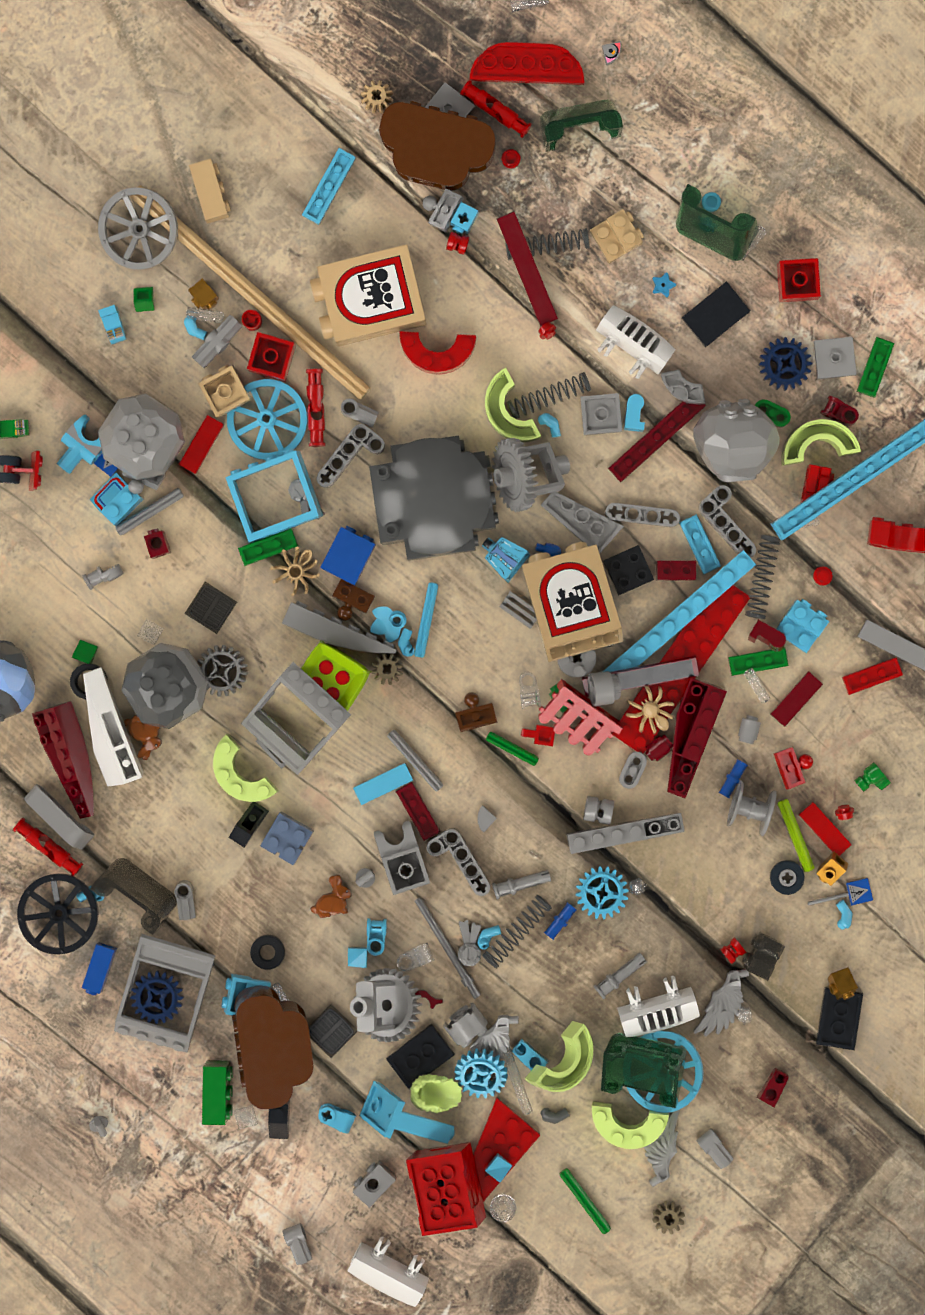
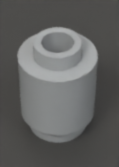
M747 715L746 718H742L738 736H740L739 741L754 744L761 722H757V717Z

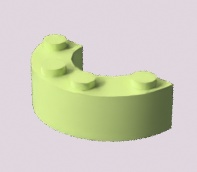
M504 368L494 376L487 388L485 395L487 418L494 430L506 439L515 438L519 439L520 442L538 440L541 438V435L533 419L527 421L517 420L506 411L505 397L515 387V384L507 368Z
M813 420L800 426L789 436L783 447L781 463L782 466L803 462L807 446L815 441H825L831 444L836 449L839 457L858 454L861 452L856 437L846 426L833 420Z
M226 734L218 743L213 757L214 774L222 789L230 796L247 802L265 800L276 794L279 790L267 777L259 781H249L239 775L235 767V758L241 747L229 734Z
M572 1021L561 1034L565 1043V1054L562 1061L556 1067L550 1069L536 1064L525 1077V1080L533 1086L551 1092H563L578 1085L587 1075L593 1060V1041L587 1027L582 1023Z
M594 1101L592 1103V1118L598 1132L609 1143L624 1149H638L653 1143L663 1133L669 1118V1113L649 1110V1114L643 1122L637 1125H627L621 1123L615 1117L612 1104Z

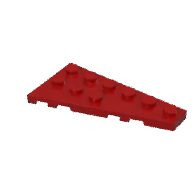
M496 1097L473 1154L483 1202L500 1183L485 1171L486 1166L498 1153L512 1165V1169L540 1137L539 1132L498 1097Z

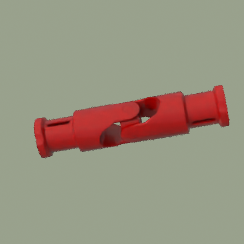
M471 80L467 81L460 92V95H465L471 99L474 105L496 118L508 129L512 128L519 133L521 138H524L530 130L532 123L525 122L515 111L504 106L485 90H480L474 86ZM486 103H493L492 108L490 109Z
M306 369L308 374L306 389L310 402L307 406L308 431H310L309 447L326 446L323 439L325 413L324 405L321 403L324 395V386L321 383L323 369ZM310 412H321L320 420H314Z
M24 817L21 818L12 831L21 834L26 838L25 841L46 855L57 866L66 869L74 877L84 864L73 859L69 852L60 845H57L37 827L34 828L28 824ZM39 841L45 842V845L42 846Z

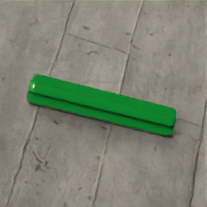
M489 732L486 737V741L532 766H535L539 760L538 756L493 732Z

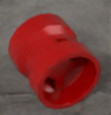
M451 231L446 250H455L459 254L465 255L470 237L465 235L459 236Z
M247 310L242 315V323L247 330L256 331L262 325V318L257 311Z
M733 938L728 946H723L720 949L731 964L736 961L738 956H743L747 953L736 938Z

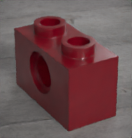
M696 560L656 561V581L696 580Z

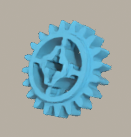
M598 866L597 872L593 868H591V874L584 872L586 879L579 878L583 884L576 885V888L581 891L575 893V895L581 897L577 901L578 904L584 903L581 908L582 911L587 908L589 909L588 916L595 912V919L598 918L599 914H602L603 919H605L607 913L610 917H613V911L620 913L618 906L625 907L621 901L628 900V897L623 895V893H627L629 890L623 888L627 884L626 881L620 882L623 877L622 874L615 876L616 869L609 873V866L605 868V871H602L601 866ZM602 877L598 885L589 886L591 881ZM609 879L616 884L618 892L609 889ZM604 885V890L607 894H603L600 900V895L597 891H600ZM586 893L595 896V906L588 901ZM615 899L610 906L602 908L606 900Z
M475 1049V1054H473L469 1050L467 1056L462 1054L461 1060H457L454 1071L456 1073L455 1080H458L459 1086H463V1092L470 1091L469 1096L473 1095V1093H476L477 1098L480 1097V1094L487 1098L488 1093L494 1096L495 1091L501 1092V1087H505L508 1068L504 1067L505 1061H499L500 1055L493 1057V1051L486 1054V1049H483L482 1053ZM472 1066L471 1073L467 1074L466 1070ZM495 1073L496 1077L491 1081V1075Z

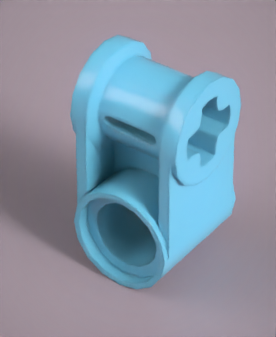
M367 918V950L371 955L377 956L384 951L387 919L380 921ZM378 941L381 944V950L373 951L371 943Z
M325 1103L319 1108L318 1117L323 1124L348 1134L356 1115L349 1110ZM327 1110H329L330 1115L325 1117L324 1112L326 1113Z

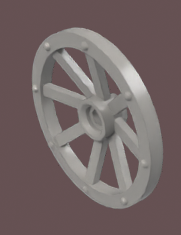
M128 188L116 193L106 202L100 213L98 233L104 250L116 263L130 269H148L163 262L173 251L178 237V223L173 208L163 196L146 188ZM130 195L147 196L141 218H139L131 202ZM123 199L133 221L115 215L110 211L117 202ZM154 199L161 205L166 214L147 222ZM109 218L129 227V230L108 237L107 219ZM169 220V239L150 230L151 227ZM139 225L143 227L141 232L137 228ZM132 235L133 238L124 257H121L110 243ZM147 235L166 245L163 251L154 259ZM139 238L141 239L147 262L129 261Z

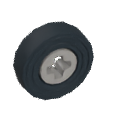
M784 860L778 862L770 872L771 885L781 894H794L804 884L805 876L803 869L793 861ZM787 872L792 876V879H789V883L782 880V876H785Z

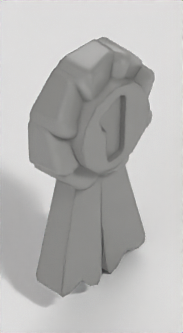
M300 479L292 481L288 489L291 498L300 502L302 514L311 511Z
M468 920L465 922L459 921L464 944L458 950V959L464 966H474L481 958V950L475 944L481 925L476 926L475 923H472L471 931L469 932Z

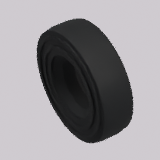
M263 935L252 944L250 956L257 967L271 970L278 967L283 961L285 948L277 937ZM264 945H270L275 950V956L270 960L262 958L260 950Z

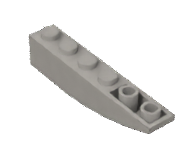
M299 601L296 604L291 602L282 624L306 635L336 646L375 653H396L397 651L394 649V644L385 640L383 643L376 641L377 636L368 632L366 635L359 633V628L350 624L348 627L341 625V620L335 617H331V620L325 618V613L314 609L312 612L306 609V604Z
M681 813L566 833L569 851L571 854L685 831Z

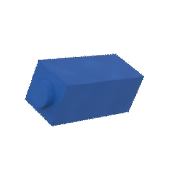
M101 942L96 944L82 988L86 989V993L97 995V993L103 992L117 950L116 947Z

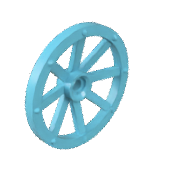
M272 379L257 380L245 385L246 392L249 393L251 391L260 412L257 413L239 406L227 413L228 431L236 446L247 455L261 460H265V458L276 455L277 458L283 455V451L292 448L293 450L296 449L306 433L308 420L306 407L298 393L289 385ZM275 387L267 409L264 408L256 388ZM281 390L287 392L296 402L273 412ZM299 408V428L277 420V417ZM235 411L257 419L237 431L235 429ZM264 416L270 417L268 423L263 421ZM275 425L297 433L294 440L285 448L274 429ZM261 426L254 449L252 450L240 440L239 436ZM266 429L269 430L278 448L276 452H259Z
M658 1031L643 1035L631 1045L624 1059L623 1077L629 1093L641 1106L654 1112L669 1113L685 1107L697 1096L703 1081V1064L698 1051L685 1037L671 1031ZM657 1038H667L676 1041L667 1061L664 1059ZM651 1040L659 1063L638 1053L637 1050L645 1042ZM682 1045L689 1052L693 1061L672 1065ZM633 1057L653 1067L654 1071L632 1076L631 1065ZM695 1066L693 1086L675 1074V1071ZM663 1067L667 1069V1074L662 1073ZM656 1077V1081L644 1098L636 1089L634 1082ZM670 1079L690 1091L678 1103H675ZM662 1081L665 1083L669 1105H659L650 1102Z

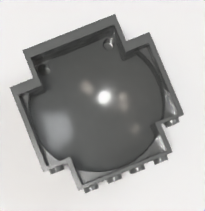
M459 435L445 438H423L405 444L391 445L393 462L369 466L380 543L382 545L405 542L408 561L476 551L475 546H479L478 535H474L473 532L496 529L495 524H499L498 512L494 513L493 505H496L495 492L490 491V486H494L492 472L488 473L487 467H491L489 455L485 456V451L474 453L470 451L462 452L465 451L464 440H460Z

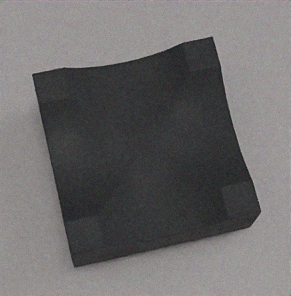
M639 545L603 560L618 596L654 580Z

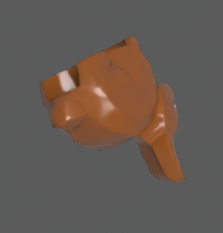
M134 715L132 719L124 720V724L133 739L143 744L137 753L138 758L148 760L151 751L156 750L162 744V740L158 738L160 727L144 724L138 716Z
M340 875L330 876L329 882L333 891L323 894L316 904L310 908L311 912L318 914L320 918L348 913L346 899L350 898L352 893L346 886L342 885Z

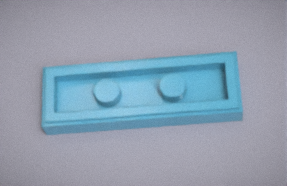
M697 514L679 522L703 575L721 567Z
M403 763L353 789L361 805L413 781V778L406 764Z

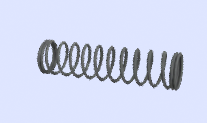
M584 228L583 231L579 229L578 240L575 231L572 230L571 244L566 231L563 233V243L558 232L556 233L555 243L552 234L549 233L548 247L543 234L540 237V246L537 237L534 235L533 250L529 238L526 237L533 257L535 256V239L539 254L542 255V237L547 254H550V237L554 251L557 253V235L559 236L562 251L565 252V234L570 251L573 250V234L577 248L580 250V231L585 248H590L587 228ZM506 244L507 258L511 260L512 256Z
M585 372L579 373L580 384L576 377L572 376L573 387L569 380L565 379V388L562 385V383L558 381V391L553 384L550 385L551 394L549 393L548 389L544 387V397L542 396L539 390H536L537 401L534 395L531 392H529L530 404L527 398L524 395H522L523 407L519 400L515 398L514 402L516 410L512 404V401H507L512 417L515 419L520 418L517 402L520 405L524 415L527 416L524 399L526 400L531 412L534 413L531 396L533 397L538 409L541 410L538 393L540 394L545 406L548 408L545 390L547 391L549 397L555 405L556 403L552 387L557 393L560 401L563 402L559 384L563 388L567 398L570 399L566 381L570 385L576 397L577 393L574 385V379L577 382L583 394L584 389L581 377L587 392L591 391V387Z
M761 535V539L769 542H761L759 545L769 550L757 551L766 557H759L756 560L766 565H756L755 568L766 573L756 572L753 574L755 577L763 580H753L752 583L763 588L750 589L752 592L760 595H750L749 598L760 603H748L749 607L757 610H747L745 615L766 619L765 615L751 612L766 613V610L752 605H768V603L752 597L769 598L770 596L753 589L771 590L770 587L755 582L772 583L773 581L755 574L774 575L773 572L758 567L776 566L759 559L777 560L776 557L761 552L779 551L762 544L780 545L779 542L781 540L779 537Z
M536 895L535 898L543 906H541L534 900H532V903L538 908L542 915L536 912L531 907L526 906L528 910L537 919V921L529 915H527L525 912L521 911V913L530 922L532 926L525 923L519 917H516V919L520 922V924L525 928L527 932L519 928L514 923H511V925L521 935V937H519L515 933L510 931L508 928H506V931L513 937L516 943H514L506 936L501 934L502 938L508 943L511 949L506 947L500 941L496 940V942L504 950L506 955L497 950L492 945H490V947L500 957L501 961L495 958L487 951H485V953L482 954L483 958L494 968L498 969L499 967L495 960H497L500 963H503V959L500 956V954L505 957L509 956L504 947L509 951H514L512 945L509 942L516 946H519V943L515 937L524 940V937L520 931H522L525 934H529V931L525 927V925L534 929V925L530 921V919L536 923H539V919L534 914V912L541 917H545L544 913L539 907H541L545 911H550V909H552V907L539 895Z

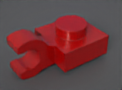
M536 725L535 730L522 728L521 736L534 738V744L553 747L555 732L553 727Z

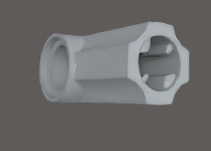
M350 398L344 400L341 404V413L345 417L373 427L379 412ZM347 403L354 405L355 410L352 413H347L344 410V406Z
M187 880L180 881L174 890L179 920L196 918L193 886ZM186 886L189 893L186 895L181 894L179 887Z
M712 1129L696 1140L720 1169L732 1162L733 1157L722 1145V1141Z
M299 1223L282 1230L287 1246H290L296 1264L302 1265L312 1260L313 1257L306 1242V1234L302 1224Z

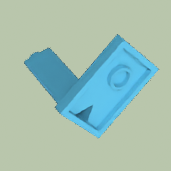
M373 1081L359 1116L381 1135L391 1139L395 1129L448 1144L449 1140L453 1139L455 1134L454 1126L403 1112L402 1109L405 1102L380 1082Z

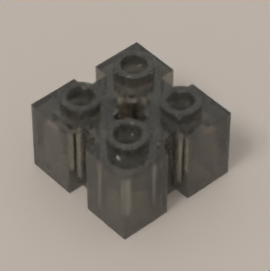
M759 932L752 939L751 945H753L751 952H747L744 955L742 962H744L743 966L747 971L768 981L785 945Z

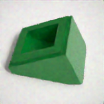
M153 287L134 288V307L136 312L153 311L155 309Z
M80 640L72 658L92 664L98 646Z

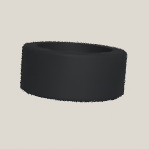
M82 664L72 672L70 687L77 697L86 700V692H83L78 686L79 675L86 670L92 671L100 668V666ZM103 670V672H104V674H105V677H106V679H107V682H108V677H107L105 671Z

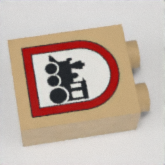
M407 244L318 266L319 278L310 280L315 302L325 300L329 314L319 317L324 340L334 338L337 347L427 325Z
M585 542L574 543L565 549L566 553L553 557L546 552L538 553L531 556L527 564L522 565L526 586L548 662L623 642L622 627L597 544L588 547Z

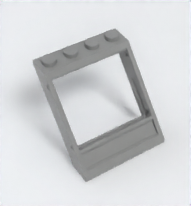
M292 662L241 724L298 775L351 714L300 667ZM281 683L332 728V731L326 737H323L311 752L305 749L262 709Z
M141 934L115 1021L114 1031L121 1035H129L142 1041L146 1040L159 1046H166L176 1051L187 1053L210 979L215 955ZM140 961L203 979L188 1033L178 1032L123 1015Z

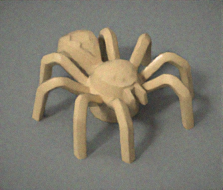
M298 546L295 548L293 564L288 559L286 550L283 549L284 560L289 567L278 565L271 566L270 570L282 569L287 571L273 580V584L278 583L287 576H289L287 581L291 579L290 583L295 580L294 590L291 594L292 597L297 593L299 580L305 586V594L308 593V583L304 580L303 576L311 579L320 576L319 573L314 575L304 573L313 568L318 560L303 568L304 565L311 562L312 551L309 549L304 550L297 563L300 551Z
M648 686L644 687L648 693L649 701L644 699L646 703L641 702L643 706L636 704L630 699L627 700V703L642 710V712L637 714L626 713L627 717L637 718L644 715L640 723V733L643 732L647 718H649L653 734H656L653 718L660 730L667 731L669 729V722L666 718L660 716L659 713L671 720L674 717L659 708L675 706L673 702L657 704L662 698V688L660 686L658 687L659 694L655 701H653L652 693Z

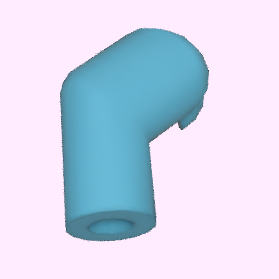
M193 314L187 315L184 319V325L188 334L205 340L207 331L197 328L196 317Z
M404 628L399 638L398 646L404 656L410 657L415 652L409 641L413 631Z
M841 900L836 904L842 914L837 925L840 929L844 930L851 926L853 914L845 901Z
M499 925L481 931L477 940L480 949L486 950L489 947L491 938L501 934Z

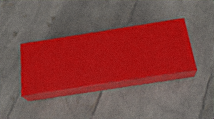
M207 415L179 465L197 474L224 424Z
M897 657L843 676L842 680L848 695L900 677L903 673Z
M811 802L798 814L832 853L835 852L840 856L852 845L814 802Z

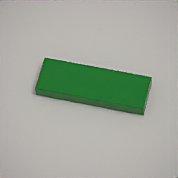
M879 337L875 338L856 392L873 398L876 397L895 343Z
M292 528L242 546L238 550L244 566L280 554L283 549L288 551L296 548L298 543Z
M785 647L781 651L776 652L766 650L728 657L731 676L789 666Z

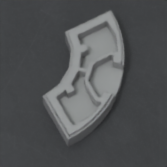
M680 369L661 373L665 387L674 397L690 404H706L702 384H694L687 381L682 376Z

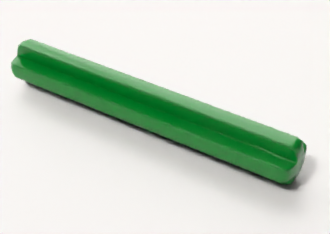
M567 1168L563 1169L559 1173L562 1180L602 1234L608 1233L611 1230V1226Z

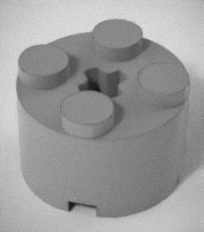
M595 650L580 653L581 662L573 663V657L571 656L558 659L559 668L568 676L583 677L590 673L595 666Z
M470 1003L471 1007L469 1008L467 1005L460 1008L449 1017L451 1022L449 1024L445 1022L443 1025L454 1042L463 1048L467 1047L472 1042L471 1039L476 1035L481 1036L488 1030L486 1028L488 1021L474 1003Z

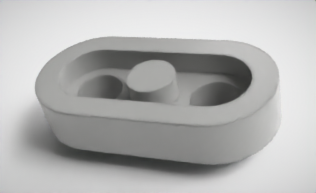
M633 752L628 756L619 776V781L623 787L631 789L638 784L647 764L644 754ZM634 758L640 759L638 765L633 763ZM627 775L632 776L631 782H626L625 777Z

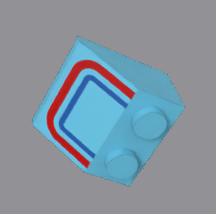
M117 472L90 499L95 507L115 526L119 525L144 500L139 494H133L129 491V484Z

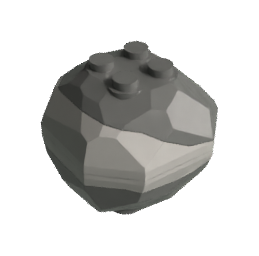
M159 643L127 664L122 692L142 723L171 729L203 709L209 681L188 649Z

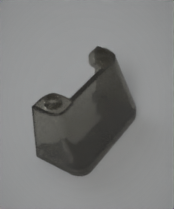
M125 858L116 859L90 888L97 895L104 897L110 895L114 889H117L143 908L146 912L141 918V925L152 935L161 928L177 905L174 893Z

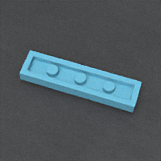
M338 148L302 213L303 217L320 225L356 160L355 156Z

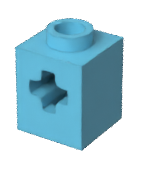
M461 202L451 220L452 230L461 235L463 232L468 234L478 216V210ZM466 216L468 222L460 223V218Z

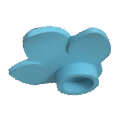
M387 606L373 609L372 613L377 619L372 623L370 632L378 635L385 634L386 641L388 642L397 640L400 636L401 628L406 624L405 614L398 610L392 611ZM394 617H399L400 621L394 622L393 619Z

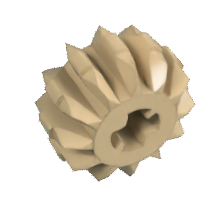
M379 80L377 85H375L374 81H371L372 87L365 85L366 91L361 92V96L364 97L361 103L366 104L365 109L367 111L372 108V113L375 114L376 109H379V112L382 114V107L387 108L389 106L388 103L393 102V98L390 97L393 95V92L388 90V84L382 87V81ZM376 94L378 96L380 94L381 99L377 100L376 98L375 101L373 95Z

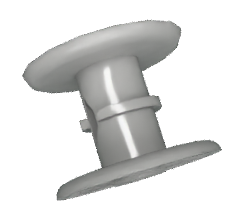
M740 780L730 805L727 826H731L736 815L739 814L746 816L748 820L752 818L761 821L759 834L764 836L773 814L777 791L770 793L766 803L756 800V797L748 798L742 796L744 782Z

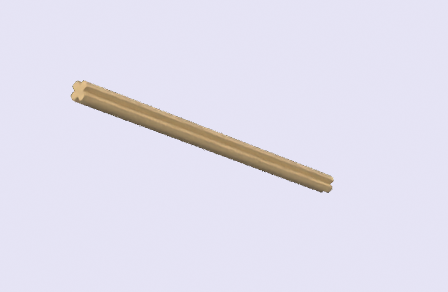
M131 195V199L144 209L147 196ZM153 199L149 214L156 219L165 215L166 212ZM176 217L178 223L177 239L353 395L359 400L364 398L371 389L366 383ZM169 220L160 223L170 232Z

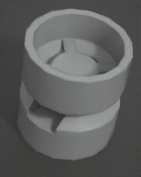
M587 796L583 820L591 822L598 820L599 823L610 825L614 800L603 799L599 801L597 797Z

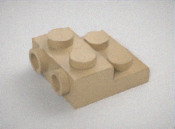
M624 209L590 229L591 235L609 264L643 243L641 239L644 236L641 230L634 228L632 215L629 211L625 213Z
M229 365L223 366L218 370L219 373L213 376L209 374L201 379L202 382L198 383L216 418L251 400L237 371L232 365L230 367Z

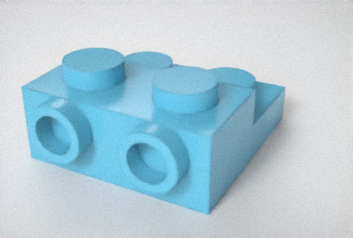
M802 599L801 601L795 600L776 629L785 635L788 642L807 653L829 621L826 619L827 615L820 610H817V612L810 609L812 605Z
M231 974V978H227L225 985L228 994L227 997H223L221 1005L224 1008L225 1014L235 1015V1000L242 990L261 985L270 987L271 982L252 979L249 976Z

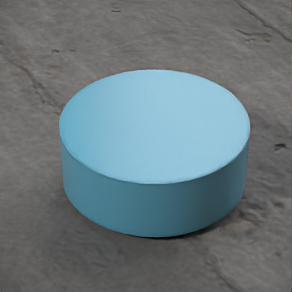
M714 192L705 194L701 201L702 208L710 213L717 211L721 205L719 195Z

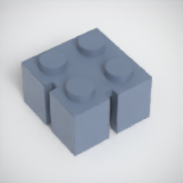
M280 812L260 846L274 855L277 852L280 853L279 858L294 865L303 851V848L300 846H306L314 830L287 814Z

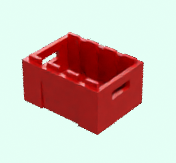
M471 1142L416 1150L406 1159L409 1178L412 1179L418 1206V1220L422 1236L478 1228L486 1218V1212ZM438 1180H443L444 1186H439ZM442 1199H447L448 1205H443Z

